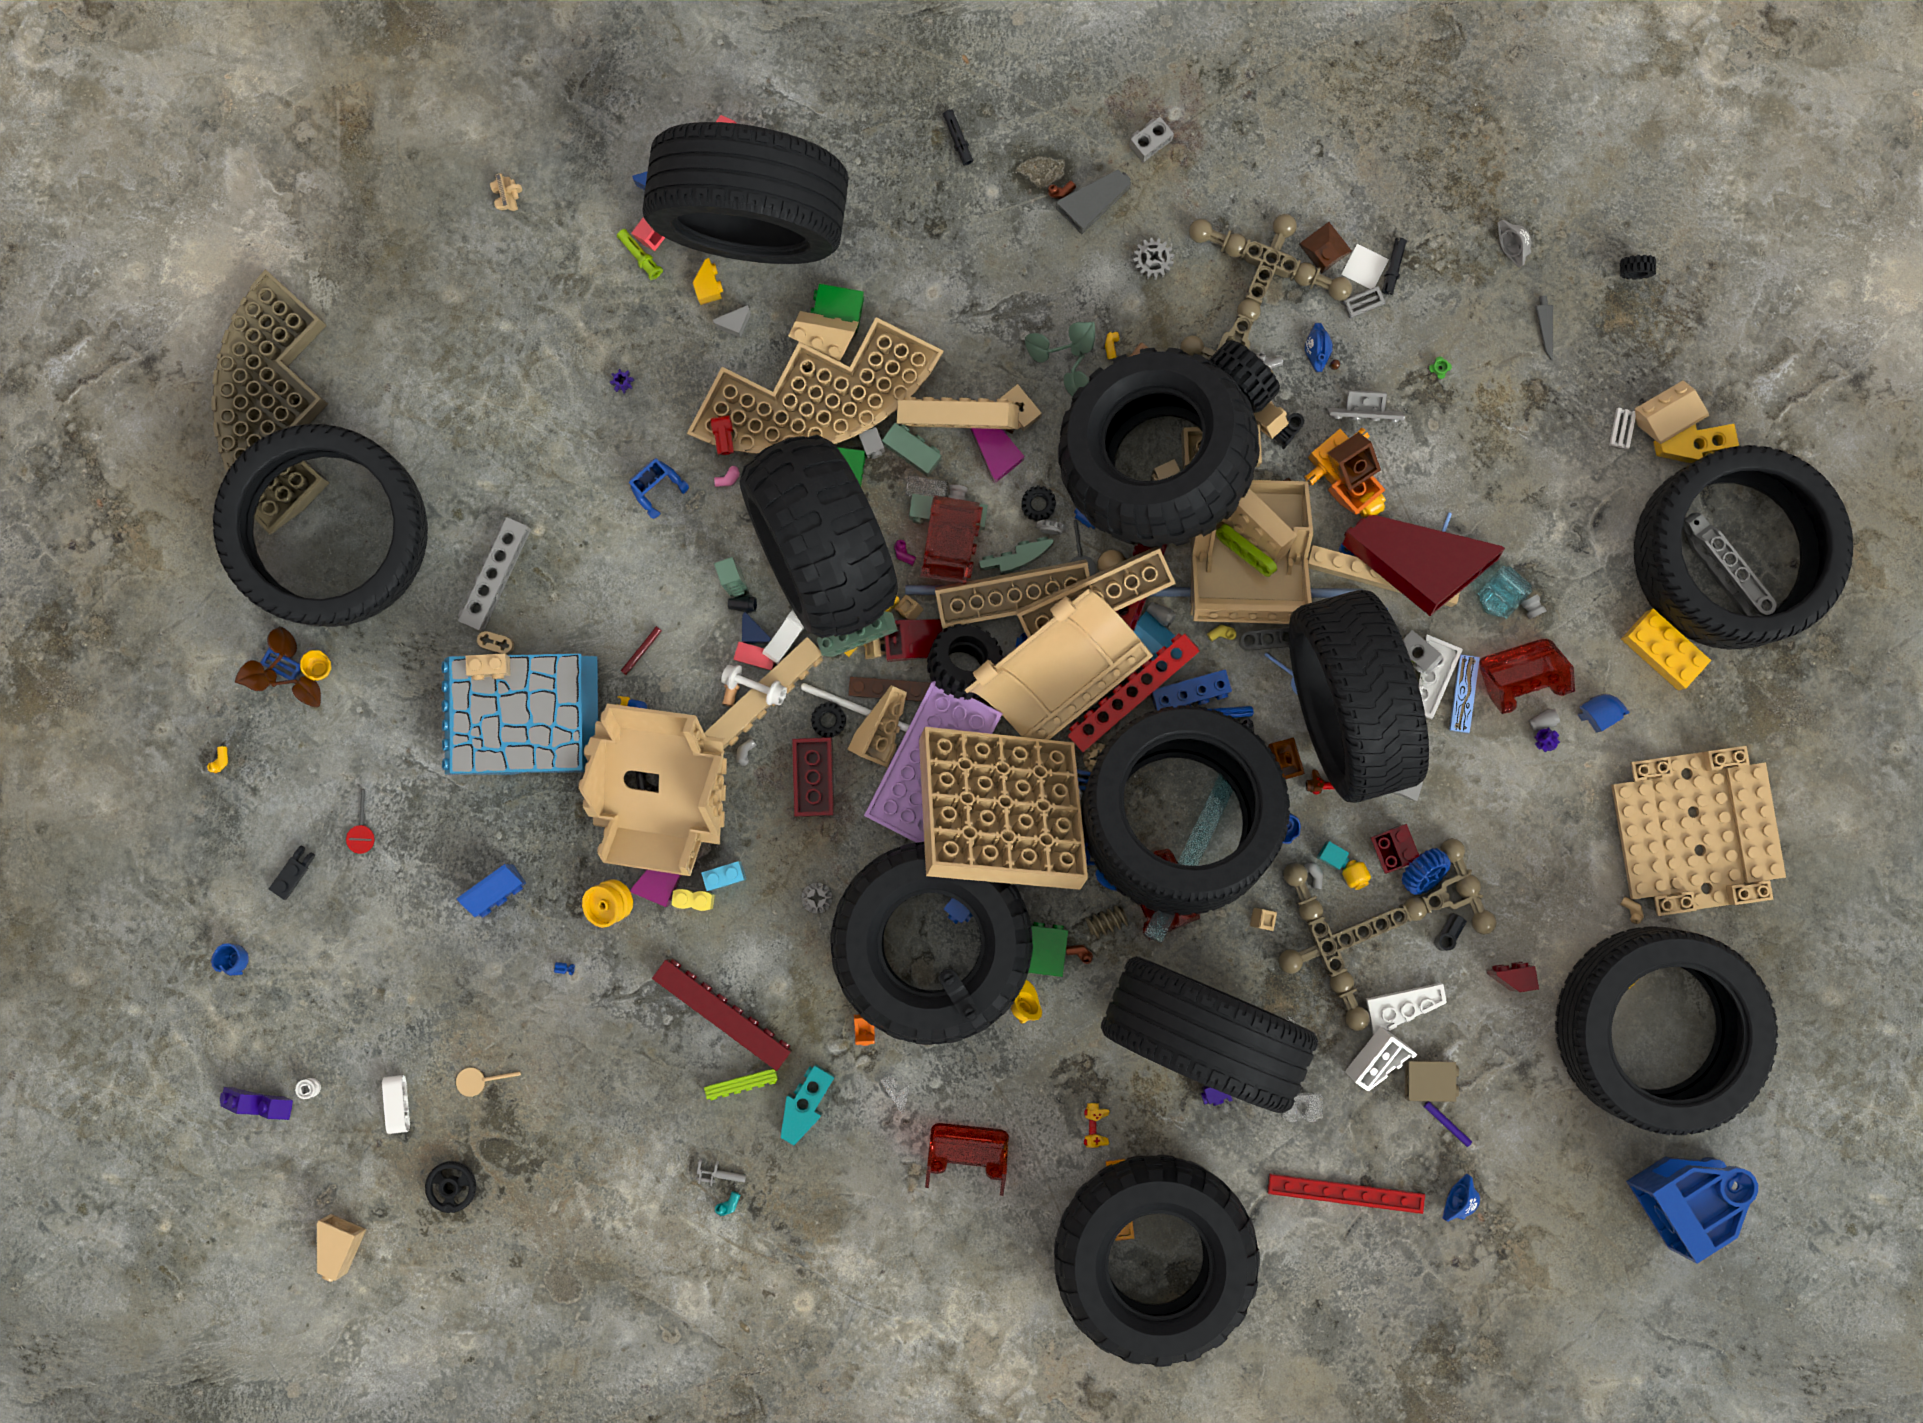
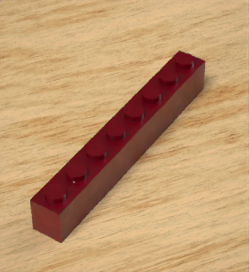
M666 959L652 977L655 982L774 1070H779L792 1052L789 1043L783 1039L780 1041L774 1037L775 1033L767 1027L765 1029L761 1028L758 1025L760 1023L752 1016L748 1018L742 1014L744 1012L743 1009L735 1004L734 1006L730 1005L727 1002L728 998L721 993L715 994L711 991L713 988L704 981L700 983L696 980L697 976L690 970L684 971L680 968L681 964L675 959Z

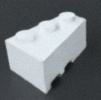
M1380 1026L1346 1069L1345 1073L1355 1083L1370 1091L1386 1079L1388 1073L1395 1068H1401L1404 1061L1410 1057L1414 1058L1418 1054L1403 1041Z

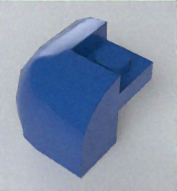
M1601 694L1590 698L1588 702L1579 706L1582 712L1578 716L1581 721L1588 720L1594 731L1598 733L1623 719L1624 715L1629 714V711L1617 697L1610 694Z

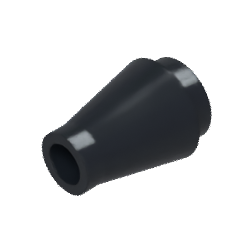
M752 595L729 598L728 609L751 614L757 610V599Z

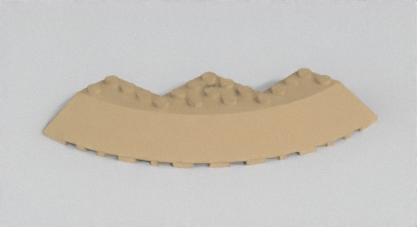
M876 317L850 367L799 342L773 392L721 367L687 434L709 444L716 445L715 435H713L711 418L730 415L733 428L731 433L734 451L759 454L766 447L787 438L809 437L813 435H819L833 444H837L863 433L895 412L898 408V400H904V397H911L931 374L944 351ZM811 367L812 371L808 373L805 372L804 369H809Z

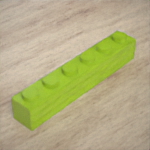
M772 1068L705 1086L704 1090L706 1098L712 1101L718 1099V1096H722V1098L727 1097L729 1093L734 1092V1094L741 1093V1090L749 1091L755 1086L761 1088L767 1083L769 1085L775 1084L779 1078L777 1071Z

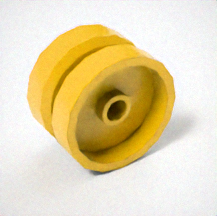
M610 879L591 887L585 892L582 898V908L588 921L595 926L604 928L623 920L630 914L633 909V898L625 884L619 880Z

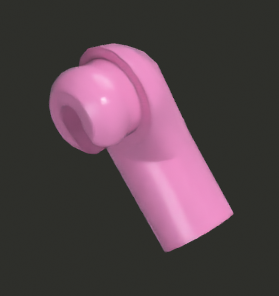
M731 466L724 477H715V487L733 485L740 475L738 467Z

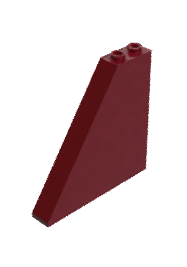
M1369 515L1365 519L1362 518L1354 528H1348L1342 543L1343 546L1429 616L1434 614L1496 563L1505 550L1500 545L1378 515Z

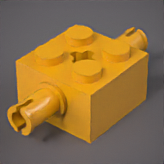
M1360 428L1358 432L1363 434L1366 430ZM1341 429L1336 431L1308 456L1309 460L1316 466L1310 473L1304 476L1306 481L1314 477L1308 482L1309 485L1313 486L1322 476L1331 485L1340 479L1333 469L1327 453L1349 439ZM1368 432L1363 435L1366 438L1370 437Z

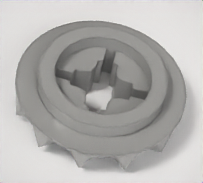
M1040 520L1036 524V528L1045 534L1061 535L1066 532V525L1061 522Z
M822 883L809 884L802 892V904L811 913H822L830 907L832 893ZM816 889L819 896L825 897V899L819 900L818 907H816L814 900L808 899V897L815 895Z

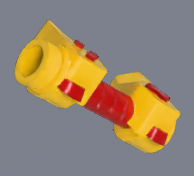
M1087 1103L1084 1111L1085 1118L1089 1119V1135L1085 1136L1084 1145L1090 1148L1109 1145L1108 1138L1096 1134V1122L1108 1116L1110 1112L1108 1109H1100L1099 1103Z

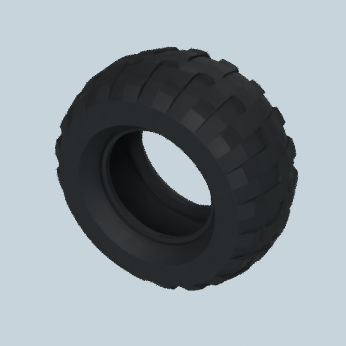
M1155 348L1141 349L1140 354L1127 357L1124 354L1113 359L1114 364L1104 370L1100 367L1089 376V383L1085 387L1077 389L1072 397L1070 409L1065 411L1060 431V443L1058 445V463L1061 468L1063 484L1076 508L1094 527L1111 534L1112 537L1132 545L1138 543L1148 548H1162L1163 544L1173 543L1179 546L1190 543V538L1200 534L1204 537L1214 531L1220 521L1223 519L1227 520L1233 515L1241 498L1246 496L1254 478V468L1259 460L1260 447L1258 426L1250 401L1241 391L1238 383L1229 374L1219 367L1217 368L1215 364L1201 355H1188L1178 348H1168L1166 351L1160 352L1155 350ZM1164 416L1178 417L1193 423L1202 431L1201 444L1195 457L1184 469L1168 478L1156 481L1136 480L1124 475L1115 468L1117 451L1123 439L1132 429L1147 420Z
M819 435L787 438L766 447L754 457L753 461L743 467L739 482L750 519L789 604L803 627L809 633L821 638L832 635L835 637L849 635L873 624L884 614V611L894 605L898 592V583L888 547L856 476L835 444Z
M924 842L910 843L894 848L866 865L852 879L841 897L835 911L830 934L833 969L841 990L849 1003L852 1004L865 1021L887 1035L921 1045L958 1042L991 1026V1024L1005 1014L1021 991L1028 975L1033 952L1031 921L1017 887L1010 883L926 876ZM924 893L943 894L962 903L975 918L980 931V952L973 969L961 980L979 1010L978 1018L975 1021L967 1022L961 1017L945 989L923 990L913 987L900 979L890 967L884 951V932L892 913L907 899Z
M1140 1155L1127 1158V1160L1113 1165L1111 1164L1100 1170L1097 1175L1078 1189L1069 1206L1066 1207L1062 1214L1054 1244L1055 1277L1061 1299L1078 1329L1101 1350L1118 1356L1123 1361L1137 1365L1141 1363L1151 1364L1154 1367L1171 1366L1172 1363L1194 1361L1210 1349H1216L1228 1339V1335L1235 1327H1239L1245 1319L1251 1300L1255 1297L1258 1286L1260 1252L1253 1223L1244 1206L1232 1190L1220 1178L1197 1163L1169 1155ZM1149 1214H1168L1186 1221L1198 1232L1203 1250L1202 1266L1194 1284L1179 1298L1163 1304H1145L1129 1298L1115 1286L1109 1275V1255L1117 1235L1133 1220Z

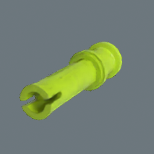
M626 229L618 232L616 237L636 258L638 266L646 271L650 280L658 278L662 274L663 268L653 261L652 255L646 254Z

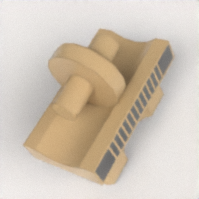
M501 173L495 175L496 180L490 183V187L493 193H500L501 196L494 201L496 209L501 211L507 209L511 211L518 210L516 199L519 198L518 193L522 191V186L515 184V180H511L510 177L502 176Z

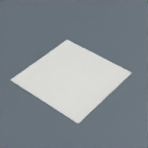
M1357 244L1341 275L1372 289L1376 286L1389 259Z

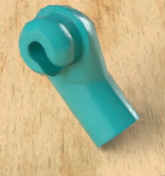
M732 1191L728 1201L715 1206V1213L720 1216L733 1213L741 1194Z

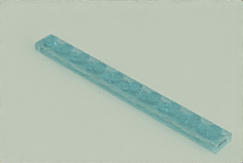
M1220 774L1177 864L1198 866L1233 792L1229 783ZM1159 910L1157 912L1154 911L1144 935L1162 943L1175 914H1166Z

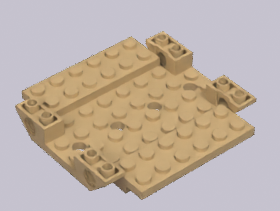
M1747 746L1631 762L1634 782L1611 785L1631 899L1654 897L1657 916L1725 905L1774 900L1770 880L1786 878L1767 766L1766 763L1750 765ZM1683 769H1687L1690 772V777L1687 780L1681 775ZM1690 807H1694L1697 811L1696 816L1693 818L1688 814ZM1697 845H1701L1703 848V853L1700 856L1694 851ZM1704 883H1707L1710 887L1707 894H1704L1701 890V886Z

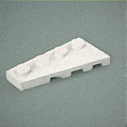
M1426 635L1425 641L1443 656V659L1428 675L1422 672L1419 678L1418 685L1425 716L1432 720L1463 649Z
M1437 983L1366 998L1372 1034L1374 1035L1380 1026L1386 1030H1392L1401 1023L1409 1022L1422 1013L1425 1014L1446 1004L1444 985Z

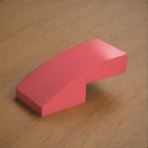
M738 642L733 660L770 671L775 666L774 661L762 654L764 648Z

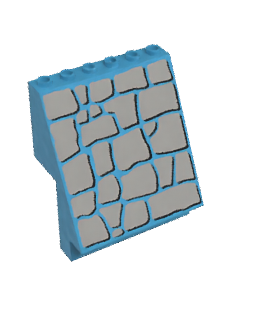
M581 654L509 655L510 676H504V679L484 677V680H472L471 677L466 675L465 656H449L444 659L441 670L444 673V681H442V692H444L442 711L445 712V720H442V731H445V739L442 740V750L445 751V758L442 760V769L445 770V775H515L525 772L585 773V766L588 760L584 755V748L588 745L590 737L595 735V724L598 721L597 656H581Z

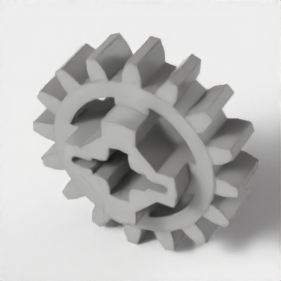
M1150 238L1149 243L1143 240V246L1138 244V251H1134L1133 256L1136 258L1133 259V263L1137 264L1135 270H1141L1140 276L1147 274V279L1153 276L1154 280H1157L1158 275L1163 278L1165 275L1164 271L1169 273L1170 267L1174 263L1172 261L1174 254H1169L1172 251V247L1166 248L1167 242L1165 241L1161 244L1160 238L1157 239V242ZM1163 253H1164V255H1165V257H1166V262H1165V260L1162 258V254H1163ZM1141 255L1143 256L1142 258L1145 259L1144 265L1141 260Z

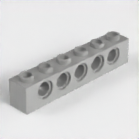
M508 517L500 523L498 529L500 532L497 538L493 539L490 546L492 549L483 560L482 571L476 575L474 580L475 586L473 590L468 592L466 597L468 601L458 614L459 622L481 632H484L531 531L528 526ZM513 535V541L510 544H506V537ZM504 552V553H505V558H504V560L498 561V560H497L498 555H499L500 553ZM492 570H497L496 577L490 579V572ZM484 587L489 588V593L486 596L481 594ZM480 604L481 610L478 613H474V606Z

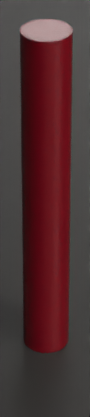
M657 626L653 629L621 669L622 673L627 675L662 632L661 629Z

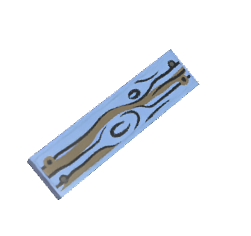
M1460 655L1450 731L1470 733L1480 657Z

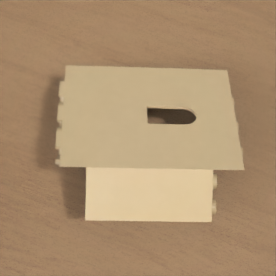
M615 704L606 705L605 711L601 713V722L596 721L595 735L590 737L588 745L584 748V755L588 762L585 766L583 779L579 782V790L584 797V810L589 817H593L594 826L605 827L604 838L598 846V855L603 863L691 876L701 842L720 845V829L724 827L725 821L722 801H725L726 785H724L723 774H726L727 758H723L724 739L705 736L697 716ZM627 771H639L659 774V792L628 787L624 782L625 773Z

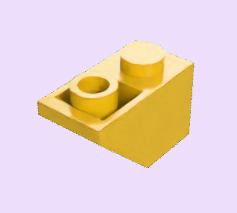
M709 258L705 259L693 281L700 305L722 299L720 293L724 292L721 282L717 281L715 277L718 274L715 263L711 264Z

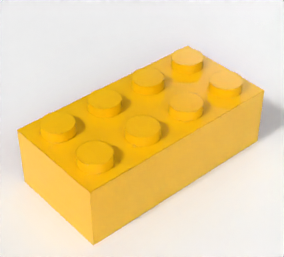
M1654 608L1646 611L1621 638L1625 644L1678 691L1686 689L1711 662V659Z

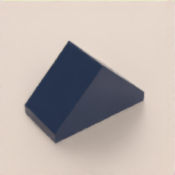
M744 612L742 614V642L747 644H769L772 639Z

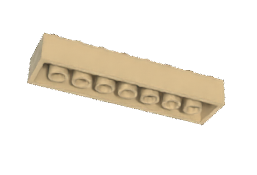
M1154 547L1016 610L1029 638L1054 617L1050 609L1065 596L1073 602L1087 589H1091L1117 611L1176 583L1160 548Z
M1087 560L935 587L942 628L952 627L955 624L963 625L1017 615L1016 610L1090 577Z

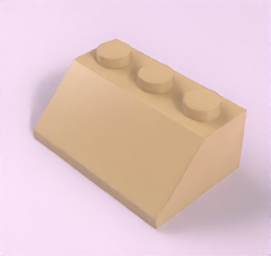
M1685 381L1679 382L1635 408L1637 426L1659 444L1664 443L1709 416L1696 390Z

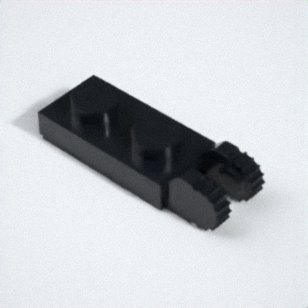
M302 845L294 852L293 856L288 860L269 887L270 891L283 900L290 896L315 857V854L310 852L302 863L298 861L305 851V847Z

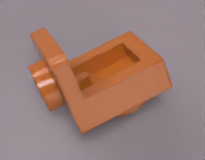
M860 1014L854 1015L855 1045L868 1046L874 1044L875 1027L865 1021Z

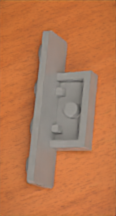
M1348 390L1346 408H1327L1326 411L1334 419H1342L1344 416L1350 417L1352 420H1361V417L1369 418L1371 421H1380V418L1388 419L1390 422H1399V419L1405 420V415L1401 411H1385L1387 393L1378 391Z

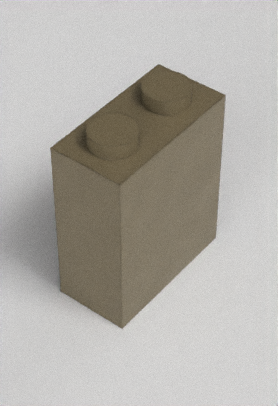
M1406 1060L1405 1099L1408 1101L1456 1102V1097L1459 1096V1086L1456 1085L1459 1067L1456 1065V1062L1452 1060Z

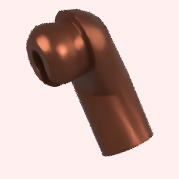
M1069 181L1063 188L1051 185L1048 188V192L1052 198L1062 199L1068 196L1076 188V185L1072 181Z
M1084 945L1066 946L1067 956L1077 955L1085 964L1092 962L1093 955Z

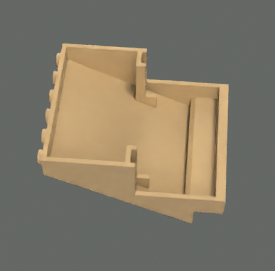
M1252 480L1249 489L1297 534L1287 555L1276 563L1277 571L1270 577L1261 574L1217 538L1216 530L1223 524H1227L1223 521H1220L1216 525V529L1204 537L1200 534L1191 538L1190 615H1193V621L1289 624L1293 611L1301 605L1312 603L1308 555L1313 537V525L1308 481Z

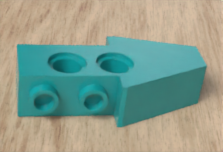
M817 1064L813 1068L809 1066L804 1075L807 1079L803 1085L799 1083L794 1091L796 1097L788 1094L786 1097L780 1138L793 1146L819 1120L822 1113L817 1111L816 1108L835 1078L834 1074ZM809 1082H816L819 1086L818 1090L815 1092L810 1091L808 1088ZM806 1099L808 1107L804 1109L799 1107L798 1100Z

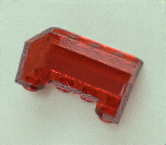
M1539 639L1485 656L1479 661L1480 671L1489 697L1501 714L1510 713L1517 708L1515 697L1539 691L1543 688L1549 687L1553 693L1560 696L1575 692L1574 667L1550 639Z

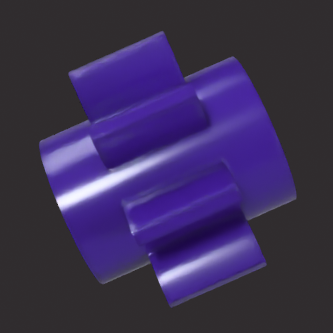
M619 369L618 373H612L614 378L610 381V384L616 385L614 388L616 392L622 390L626 394L627 389H633L631 382L635 380L633 377H629L630 372L628 370L623 373ZM624 378L623 384H620L621 379Z
M1549 727L1541 729L1534 737L1537 741L1535 745L1539 750L1543 749L1544 752L1555 750L1560 743L1557 739L1559 735Z

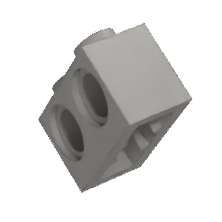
M1161 117L1156 120H1150L1145 125L1146 128L1142 131L1137 130L1130 137L1129 146L1143 163L1173 139L1174 133ZM1159 130L1162 134L1155 135L1153 131ZM1144 141L1147 143V146L1142 147L1138 143Z

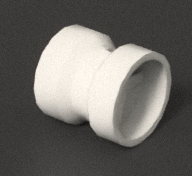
M308 1078L298 1082L295 1091L299 1098L309 1099L319 1094L321 1084L315 1078Z

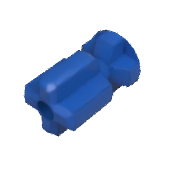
M556 962L554 972L565 974L568 971L569 975H573L575 965L570 964L567 967V963Z

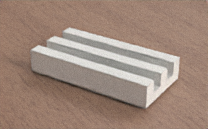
M1622 408L1616 409L1609 442L1610 446L1623 449L1630 448L1636 419L1635 411L1622 410ZM1621 414H1623L1619 440L1617 443L1615 441ZM1628 416H1630V418H1629V423H1628V428H1627V433H1626V438H1625V443L1623 444L1624 435H1625V430H1626V425H1627V420H1628Z

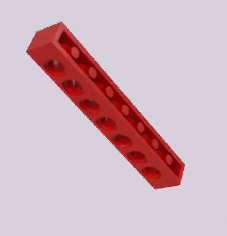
M1178 633L1171 639L1173 644L1168 648L1163 646L1156 652L1158 657L1153 661L1149 659L1142 665V671L1139 673L1133 672L1127 678L1129 681L1127 684L1117 686L1112 691L1114 695L1108 699L1106 696L1098 703L1100 707L1096 711L1091 709L1083 716L1085 720L1081 724L1077 721L1069 728L1071 731L1068 734L1069 738L1082 752L1088 749L1200 652L1198 646L1186 633L1183 635ZM1173 648H1179L1182 651L1180 658H1174L1171 655ZM1158 661L1166 662L1167 669L1165 671L1157 669ZM1143 674H1150L1153 678L1152 682L1149 684L1142 681ZM1128 687H1136L1138 694L1130 696L1127 692ZM1115 699L1122 700L1123 708H1115L1113 701ZM1100 712H1106L1109 715V719L1101 721L1099 719ZM1091 724L1094 727V733H1086L1084 726Z

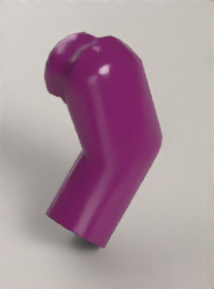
M897 540L894 544L896 558L913 566L916 557L907 553L904 540Z

